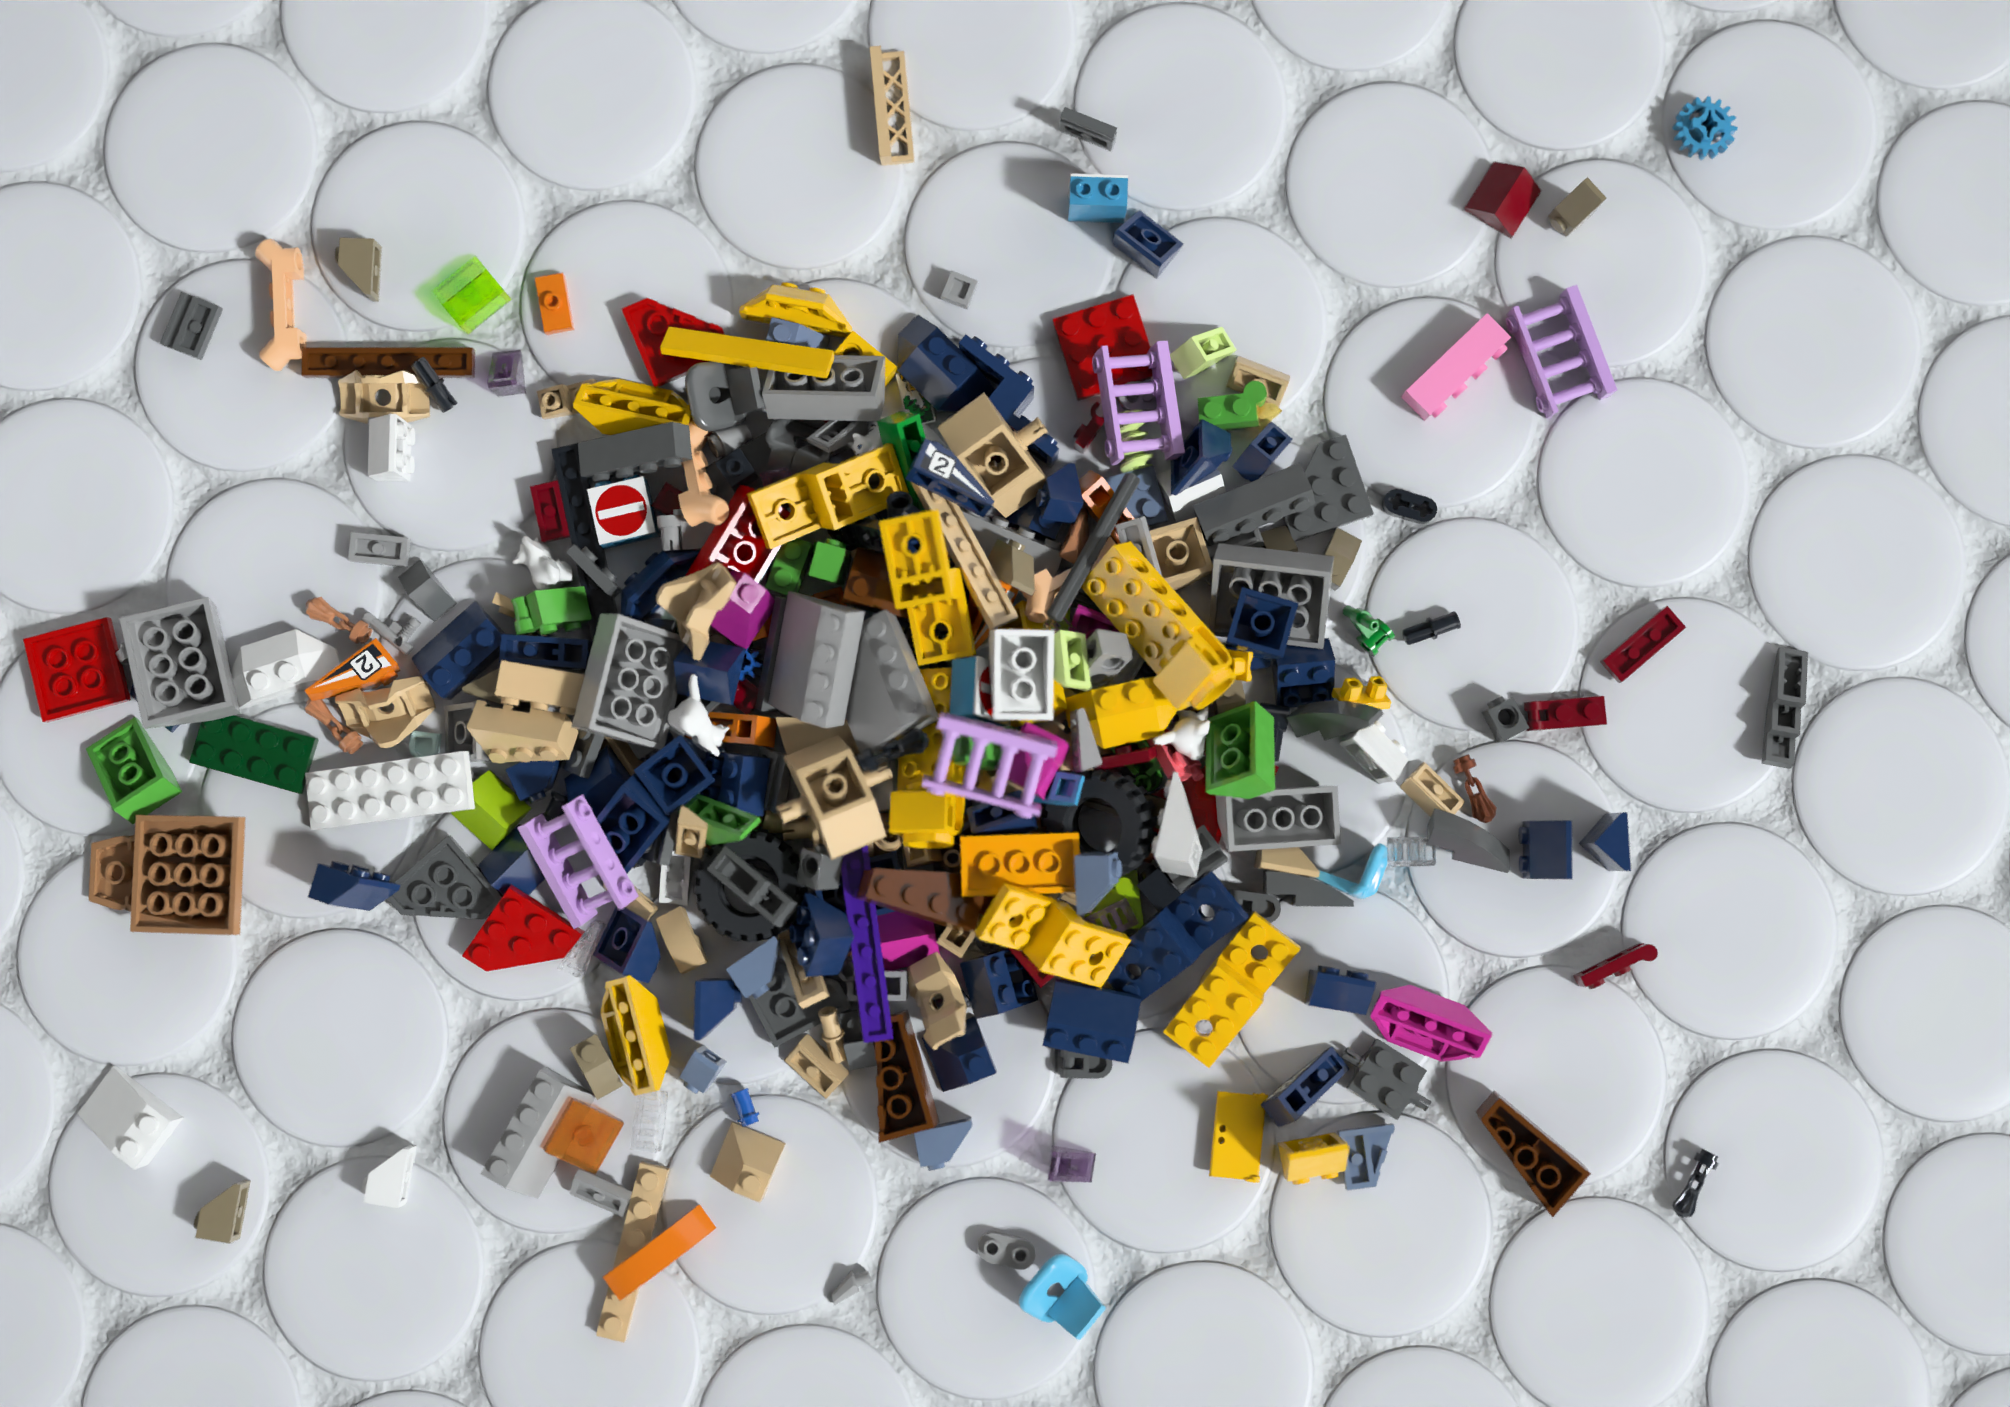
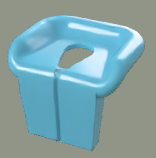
M1382 843L1375 845L1359 884L1320 870L1319 878L1316 879L1358 899L1372 896L1378 891L1389 859V849Z
M1057 1254L1048 1259L1026 1285L1019 1297L1021 1310L1043 1322L1056 1321L1078 1340H1081L1106 1309L1086 1283L1088 1276L1084 1266L1066 1254ZM1057 1282L1060 1283L1064 1290L1061 1296L1047 1295L1049 1287Z

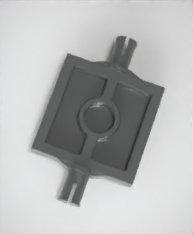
M1375 1039L1370 1049L1362 1056L1349 1049V1047L1344 1050L1345 1053L1342 1054L1341 1058L1355 1066L1353 1077L1346 1087L1348 1090L1395 1120L1399 1119L1405 1107L1411 1102L1423 1109V1111L1429 1108L1426 1105H1430L1431 1100L1417 1092L1419 1083L1427 1072L1426 1069L1379 1039Z

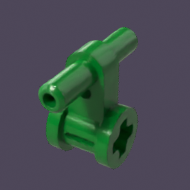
M1350 605L1343 608V615L1350 618L1353 625L1360 632V635L1356 638L1357 642L1371 656L1374 657L1378 653V649L1387 640L1391 641L1395 637L1393 631L1382 620L1374 619L1364 609L1354 608Z

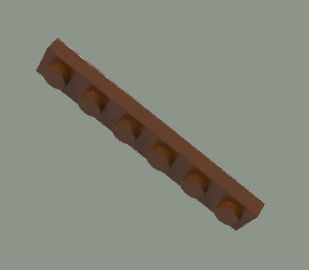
M302 347L301 376L304 378H344L356 370L362 376H386L402 370L416 375L411 365L417 359L424 357L439 378H475V349L472 347Z

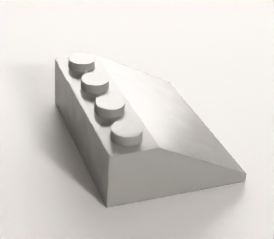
M1219 543L1213 560L1209 630L1214 636L1228 637L1241 589L1244 587L1299 603L1287 645L1323 649L1334 556Z
M788 591L768 704L800 721L823 728L843 726L865 611Z
M208 597L119 618L144 729L212 721L240 714L217 607Z
M883 610L863 621L845 717L860 755L863 754V750L871 748L873 753L882 750L885 745L905 736L913 728L921 730L939 720L938 713L898 617L887 610Z
M600 614L572 727L657 750L665 747L670 727L668 714L674 710L678 695L674 660L685 646V643L680 639V635L619 614Z

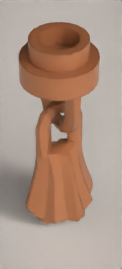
M314 597L306 602V614L309 615L310 619L326 622L339 630L346 629L351 632L349 639L356 644H365L370 638L372 629L369 628L368 623L362 620L356 624L349 622L346 615L335 610L322 597ZM335 616L342 619L339 621V624L333 621Z
M310 698L308 699L305 707L306 713L321 721L332 732V735L339 742L338 747L343 752L353 754L363 745L362 737L356 731L351 732L347 727L341 725L331 714L322 699L311 701ZM332 720L336 724V726L332 727L329 724L330 721ZM343 731L347 734L344 738L340 736Z

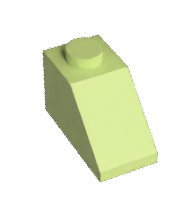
M1219 327L1191 337L1170 354V358L1177 372L1181 374L1183 379L1201 373L1237 350L1223 327Z
M1059 630L1054 634L1053 678L1062 686L1085 690L1091 688L1086 637L1083 633Z

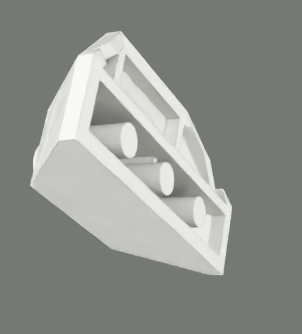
M297 629L242 646L231 670L239 709L242 710L310 687L341 664L337 649Z

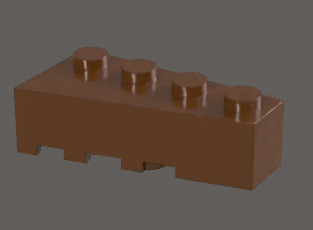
M892 869L864 870L856 896L858 900L962 932L975 931L984 896L961 895V873Z
M908 1010L890 1015L893 1039L875 1041L879 1143L935 1128L940 1122Z
M1495 1090L1476 1110V1114L1553 1218L1591 1175L1589 1170Z

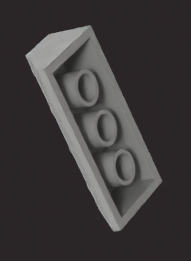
M834 355L835 358L827 378L768 370L762 391L768 419L880 420L885 402V356Z
M1338 786L1277 788L1274 791L1251 799L1216 795L1217 822L1227 852L1341 844Z
M548 1067L539 1070L483 1168L481 1175L506 1189L539 1198L595 1099L594 1093Z

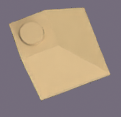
M1197 517L1149 531L1162 577L1174 590L1185 588L1213 572V565Z
M1299 847L1256 851L1254 868L1319 878V870Z
M732 1121L710 1177L732 1192L760 1203L766 1194L786 1143L748 1127H742V1125Z

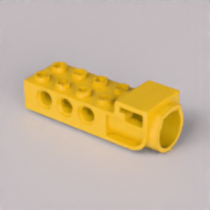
M1131 541L1113 545L1086 577L1081 588L1119 632L1127 634L1128 642L1157 674L1152 682L1178 711L1189 706H1193L1197 710L1208 706L1220 697L1236 679V674L1229 668L1232 664L1229 652Z
M952 667L919 669L938 716L940 717L941 712L950 714ZM938 721L921 729L929 738L928 747H926L923 753L910 754L898 758L897 791L891 792L889 832L903 837V845L920 849L951 848L954 846L955 835H960L964 826L965 797L945 792L944 795L933 794L927 791V787L922 786L924 774L934 776L943 742V729L937 728ZM950 759L945 780L963 784L966 766L956 765L954 760Z

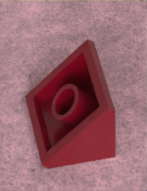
M1494 161L1464 207V210L1511 239L1542 190L1525 167Z

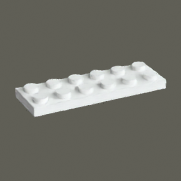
M469 751L305 773L311 830L475 809Z

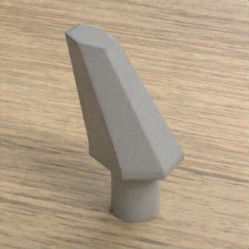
M853 1270L850 1271L832 1293L833 1304L836 1305L859 1292V1286L871 1283L869 1271L857 1275L854 1274Z

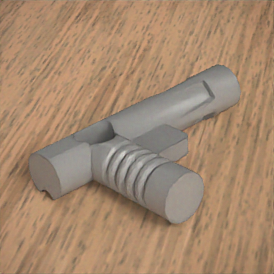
M367 612L362 618V621L368 623L369 627L406 656L413 650L414 647L407 641L421 624L414 617H411L404 627L397 622H393L388 627L370 612ZM402 637V644L400 646L396 643V640Z

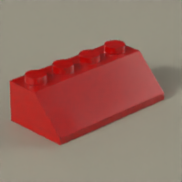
M744 485L738 487L728 504L729 515L721 525H715L685 576L694 574L715 563H720L729 573L732 570L744 572L757 583L760 582L781 545L773 549H767L747 495L756 490ZM779 507V516L782 519L788 518L790 512Z

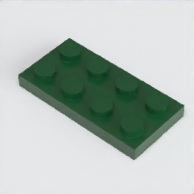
M232 715L201 722L189 763L302 794L306 784L305 773H309L319 739Z

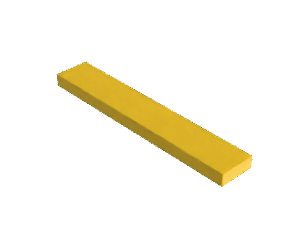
M668 327L660 346L661 353L664 355L757 367L759 369L821 378L828 377L835 358L833 350Z

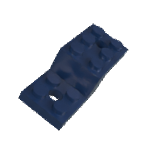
M965 334L959 342V349L987 378L998 385L989 397V400L1010 428L1016 432L1020 431L1031 423L1028 418L1021 414L1034 399L1033 380L1022 371L1016 373L1009 367L1010 362L997 353L994 356L987 351L986 348L988 346L976 336L970 338ZM1047 433L1027 446L1030 453L1050 468L1058 460L1059 448L1056 446L1058 442Z
M1210 871L1164 909L1150 917L1139 930L1129 937L1131 941L1113 968L1107 981L1116 991L1142 996V1002L1192 965L1203 951L1244 922L1249 915L1217 876ZM1209 905L1214 911V917L1205 916L1201 911V906ZM1129 964H1136L1141 970V975L1136 976L1132 974L1129 970Z

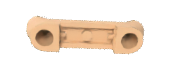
M266 239L257 246L255 256L272 271L269 294L273 300L270 322L274 328V337L259 352V358L273 370L281 371L290 360L302 359V347H307L306 334L294 326L293 280L304 279L303 258L299 248H283L275 240Z
M691 416L688 425L692 460L681 462V465L684 467L688 491L678 495L681 511L688 524L692 527L705 521L714 525H721L729 515V506L724 499L711 495L710 489L713 486L705 468L708 466V462L702 452V448L707 442V437L711 436L713 431L700 429L694 423Z
M1111 537L1108 538L1090 572L1113 545H1117ZM1045 569L1034 575L1035 591L1032 596L1021 591L1027 600L1025 616L1030 621L1043 623L1050 618L1047 616V611L1071 569L1053 578Z

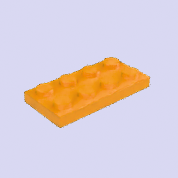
M1079 833L960 836L961 895H997L1004 883L1037 894L1076 892L1074 856L1079 854Z

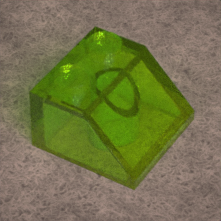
M476 255L432 290L441 305L467 334H470L512 300Z

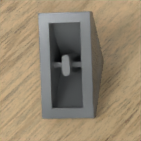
M421 559L398 577L407 595L433 621L439 619L457 604Z

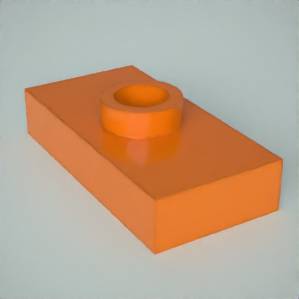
M558 273L536 277L535 282L544 333L550 335L574 330L565 275Z

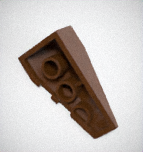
M857 547L841 603L875 613L887 610L898 617L899 620L910 623L907 608L896 609L886 556ZM939 623L936 626V631L948 634V628L945 624Z

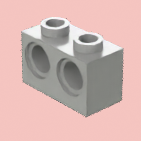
M1096 629L1086 640L1091 688L1099 689L1106 687L1132 659V651L1127 634Z

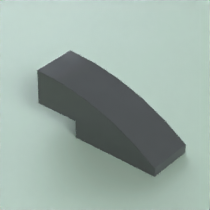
M1321 701L1299 706L1287 717V720L1297 738L1320 731L1324 741L1370 727L1384 713L1380 708L1361 703Z
M1434 809L1428 823L1427 844L1452 850L1453 860L1504 873L1509 872L1510 849L1499 839L1471 821L1452 813Z
M726 846L707 868L709 872L743 901L754 907L772 924L780 928L785 925L797 910V907L800 906L778 886Z
M1263 871V894L1292 895V906L1354 907L1352 899L1322 882L1286 872Z

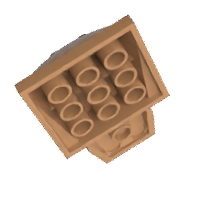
M136 815L135 835L117 836L91 843L89 901L116 910L130 911V932L240 935L245 817Z

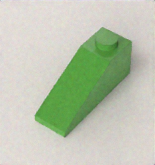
M700 794L694 796L685 805L686 808L708 824L705 842L707 845L741 841L761 822L758 816Z

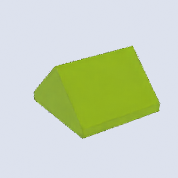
M488 770L472 783L475 809L450 813L493 851L529 813L532 807L525 801H520L517 794L491 770Z

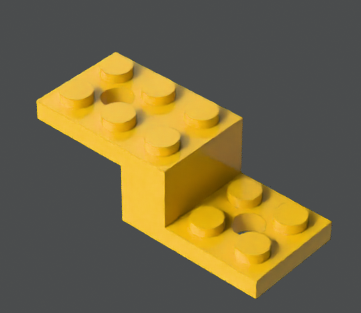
M887 443L838 464H819L747 495L767 549H773L820 528L836 530L886 509V500L891 493L902 491L909 494L893 444ZM873 473H876L880 479L876 489L870 488L868 484L869 477ZM783 503H787L791 509L790 515L786 519H782L779 516V507Z
M939 510L879 521L896 609L907 608L918 666L977 655L960 568L950 569ZM913 536L917 537L921 542V548L916 554L908 549V541ZM939 623L945 624L948 628V636L944 640L939 639L935 634V628Z
M1005 883L974 932L981 940L1023 951L1042 972L1100 988L1108 979L1131 941L1124 933L1085 922L1067 902ZM1012 916H1016L1015 919L1009 921Z
M1254 911L1201 976L1199 986L1163 1029V1033L1206 1067L1210 1068L1264 1001V993L1295 957L1301 947ZM1256 945H1263L1266 947L1268 954L1263 959H1256L1253 957L1251 949ZM1200 1020H1207L1212 1024L1213 1029L1207 1034L1200 1033L1196 1028V1023Z

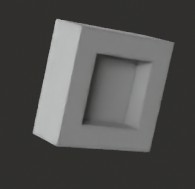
M951 270L941 299L968 309L978 281Z

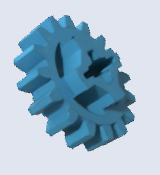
M1707 96L1703 102L1697 97L1693 100L1692 105L1686 103L1682 111L1676 115L1675 119L1679 122H1676L1672 129L1679 131V133L1674 137V141H1682L1683 144L1679 149L1684 150L1688 148V157L1691 158L1695 153H1698L1699 160H1703L1707 154L1711 159H1714L1718 152L1724 153L1728 149L1727 145H1730L1735 140L1732 135L1737 131L1738 127L1732 126L1731 123L1736 119V116H1728L1727 113L1730 110V106L1724 109L1720 107L1722 100L1719 99L1713 104L1711 103L1710 96ZM1699 112V115L1697 117H1694L1692 120H1689L1691 115ZM1721 137L1717 143L1711 144L1713 139Z

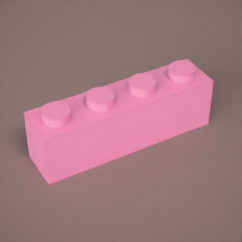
M1487 313L1403 393L1401 398L1424 421L1430 415L1436 418L1447 407L1444 402L1451 395L1456 399L1467 388L1464 383L1471 376L1476 380L1488 368L1484 364L1491 357L1497 360L1508 349L1505 343L1511 336Z

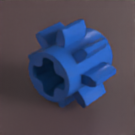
M749 646L744 656H746L751 664L750 666H745L744 670L741 668L740 681L745 679V675H750L755 679V669L763 667V665L756 662V658L759 657L760 653L756 651L750 654Z

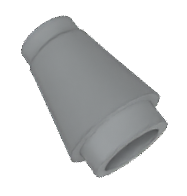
M742 424L713 431L712 435L707 437V443L716 458L720 456L726 457L751 440L752 436L747 425Z

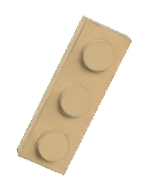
M790 929L778 934V937L781 940L780 947L798 1004L804 1009L829 997L823 976L806 977L803 966L798 963L797 949L795 943H792L790 940Z

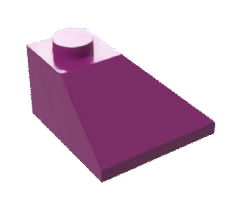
M732 570L730 575L737 584L727 604L722 610L716 612L710 626L736 646L747 649L772 614L775 600L763 586L746 573Z

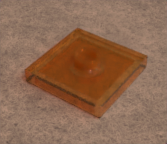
M572 1097L543 1150L552 1156L596 1175L622 1129L624 1122Z

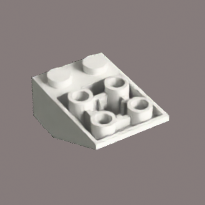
M1173 772L1172 781L1168 780L1166 782L1164 797L1167 798L1165 809L1161 808L1159 812L1158 825L1161 826L1159 837L1155 836L1153 839L1152 854H1155L1156 861L1162 872L1196 878L1202 847L1185 789L1179 774Z

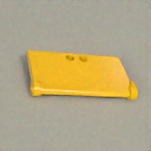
M1217 1091L1209 1176L1243 1179L1252 1183L1260 1182L1259 1169L1265 1110L1260 1104L1268 1098V1094Z

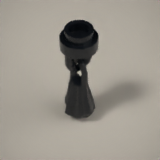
M913 728L899 740L885 745L882 748V752L878 755H874L871 748L863 750V754L858 755L860 765L864 772L870 771L872 773L879 770L877 760L881 758L894 760L910 754L923 753L926 747H928L929 738L922 730ZM897 746L899 752L890 755L892 751L889 749Z
M1704 1149L1701 1150L1700 1154L1696 1153L1694 1160L1698 1163L1694 1173L1690 1176L1682 1193L1672 1204L1676 1215L1681 1218L1692 1217L1695 1213L1697 1199L1704 1185L1705 1178L1710 1169L1716 1170L1719 1165L1717 1163L1718 1156ZM1702 1165L1705 1166L1703 1173L1699 1172ZM1694 1180L1699 1182L1696 1189L1691 1187Z

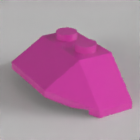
M1412 985L1381 991L1370 1013V1017L1375 1021L1387 1042L1441 1062L1461 1060L1468 1057L1480 1058L1492 1037V1032L1465 1005Z

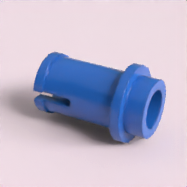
M748 1088L730 1094L739 1116L737 1122H741L742 1127L759 1121L757 1116L760 1114L755 1111Z

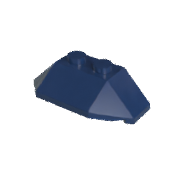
M917 315L898 334V373L938 412L956 413L982 393H985L989 398L995 391L980 369L937 326L920 315Z
M700 550L661 551L659 554L657 552L653 553L645 561L646 567L639 574L635 572L630 575L624 582L625 587L621 590V615L643 623L646 618H651L662 607L656 601V595L663 584L685 577Z

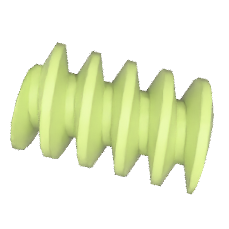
M1134 409V410L1123 411V412H1120V413L1139 412V411H1143V410ZM1146 423L1119 425L1122 441L1141 440L1148 435L1147 431H1139V428ZM1144 451L1124 453V459L1121 462L1125 463L1120 466V471L1126 473L1153 466L1152 464H1147V461L1154 457V455Z

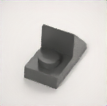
M859 1010L840 1013L842 1029L845 1032V1043L843 1046L850 1071L877 1066L875 1042L863 1043Z

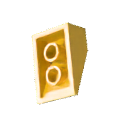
M1335 1132L1278 1142L1284 1178L1287 1181H1292L1294 1185L1310 1182V1177L1320 1175L1321 1179L1338 1177V1172L1346 1170L1349 1146Z

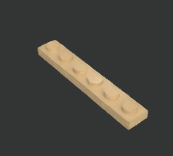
M911 482L925 510H939L945 547L956 568H960L962 579L989 629L994 630L1015 621L1019 616L959 505Z
M643 1161L640 1162L613 1269L652 1241L670 1168ZM608 1286L596 1336L623 1343L626 1341L639 1288L619 1301Z

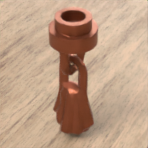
M1468 754L1453 760L1455 774L1464 772L1467 777L1465 789L1471 802L1472 817L1479 822L1488 823L1492 821L1496 816L1497 807L1486 795L1481 782L1477 777H1472L1469 770L1477 766L1475 759H1471ZM1476 784L1479 792L1473 794L1470 785L1474 787Z

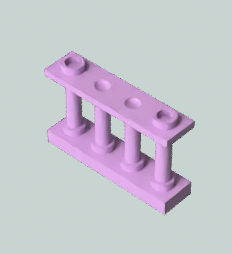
M1577 285L1566 288L1559 295L1558 303L1522 315L1519 306H1515L1507 313V328L1511 334L1514 333L1537 393V407L1541 413L1544 412L1546 419L1559 412L1557 404L1591 392L1597 394L1599 400L1617 391ZM1561 313L1567 315L1570 323L1569 329L1535 341L1531 340L1527 325ZM1569 340L1577 341L1580 349L1579 355L1542 368L1536 352ZM1580 366L1587 367L1590 375L1588 382L1552 394L1546 378Z
M1157 341L1145 355L1109 357L1108 346H1101L1092 358V367L1094 373L1098 375L1107 436L1105 454L1107 457H1110L1111 465H1117L1124 459V453L1161 450V452H1164L1165 460L1179 458L1185 451L1168 341ZM1148 366L1152 369L1153 379L1151 382L1113 385L1111 369ZM1143 394L1156 396L1157 407L1155 410L1117 413L1115 397ZM1157 422V424H1160V438L1122 441L1119 425Z
M941 712L937 728L943 729V742L934 776L924 774L922 786L927 787V791L933 794L944 795L945 792L1014 809V813L1022 817L1031 818L1032 814L1039 816L1041 811L1040 804L1034 803L1033 798L1043 761L1047 760L1048 757L1055 758L1058 748L1057 741ZM960 734L972 737L971 741L974 742L963 784L945 780L955 740L959 738ZM989 742L1001 744L1000 748L1003 749L992 792L974 787L985 745H989ZM1019 749L1030 752L1029 756L1032 757L1021 799L1003 795L1014 753H1018Z
M583 794L562 807L565 814L547 822L541 813L517 827L573 929L582 926L598 913L595 908L614 900L620 910L639 897ZM572 824L579 840L561 847L553 832ZM586 850L594 865L575 873L567 857ZM600 875L608 890L589 898L581 883Z

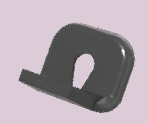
M712 361L697 363L690 367L686 373L685 387L694 423L704 431L722 430L742 424L746 420L747 413L764 408L757 367L738 368L737 365ZM713 387L730 389L731 397L715 404L709 398V391Z
M774 419L766 432V442L772 450L764 482L773 484L819 464L826 463L834 451L828 453L809 443L800 449L794 445L795 438L808 442L807 438L819 428L795 419Z

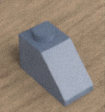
M772 317L766 341L827 350L830 338L801 324Z
M1083 852L1074 856L1077 915H1084L1092 911L1119 882L1118 878L1122 874V864L1118 860L1117 852Z
M778 935L772 937L726 969L745 999L751 995L756 999L770 990L767 984L773 981L781 941Z
M704 1045L694 1051L680 1075V1078L684 1080L683 1085L696 1094L699 1091L705 1093L727 1061Z
M972 1118L937 1124L935 1128L914 1133L920 1167L927 1166L929 1171L944 1168L945 1162L951 1160L972 1128Z

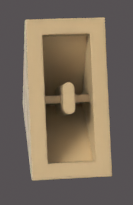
M979 915L976 928L983 919L981 915ZM946 927L937 943L962 958L976 934L974 933L975 931L962 932Z

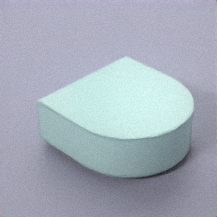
M420 731L411 732L409 742L411 755L414 758L438 755L442 734Z

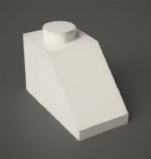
M415 1145L403 1148L364 1178L362 1184V1194H365L363 1203L400 1208L406 1204L416 1151Z

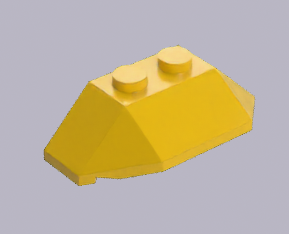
M783 282L781 286L773 284L740 306L739 309L741 318L748 321L770 324L773 317L801 324L820 334L847 338L853 331L831 296L826 294L825 290L814 287L809 288V291L798 289V286L792 283Z
M622 379L599 381L594 384H581L573 402V408L602 434L606 435L619 434L668 422L688 425L691 419L689 404L687 405L673 390L655 388L654 386Z
M1154 677L1094 689L1065 698L1067 706L1065 712L1069 728H1071L1070 712L1081 708L1085 709L1095 742L1103 749L1156 738L1162 735L1177 709L1152 682Z
M631 975L607 981L605 983L606 991L603 996L600 1014L614 1068L624 1083L631 1088L634 1096L660 1090L672 1055L658 999Z

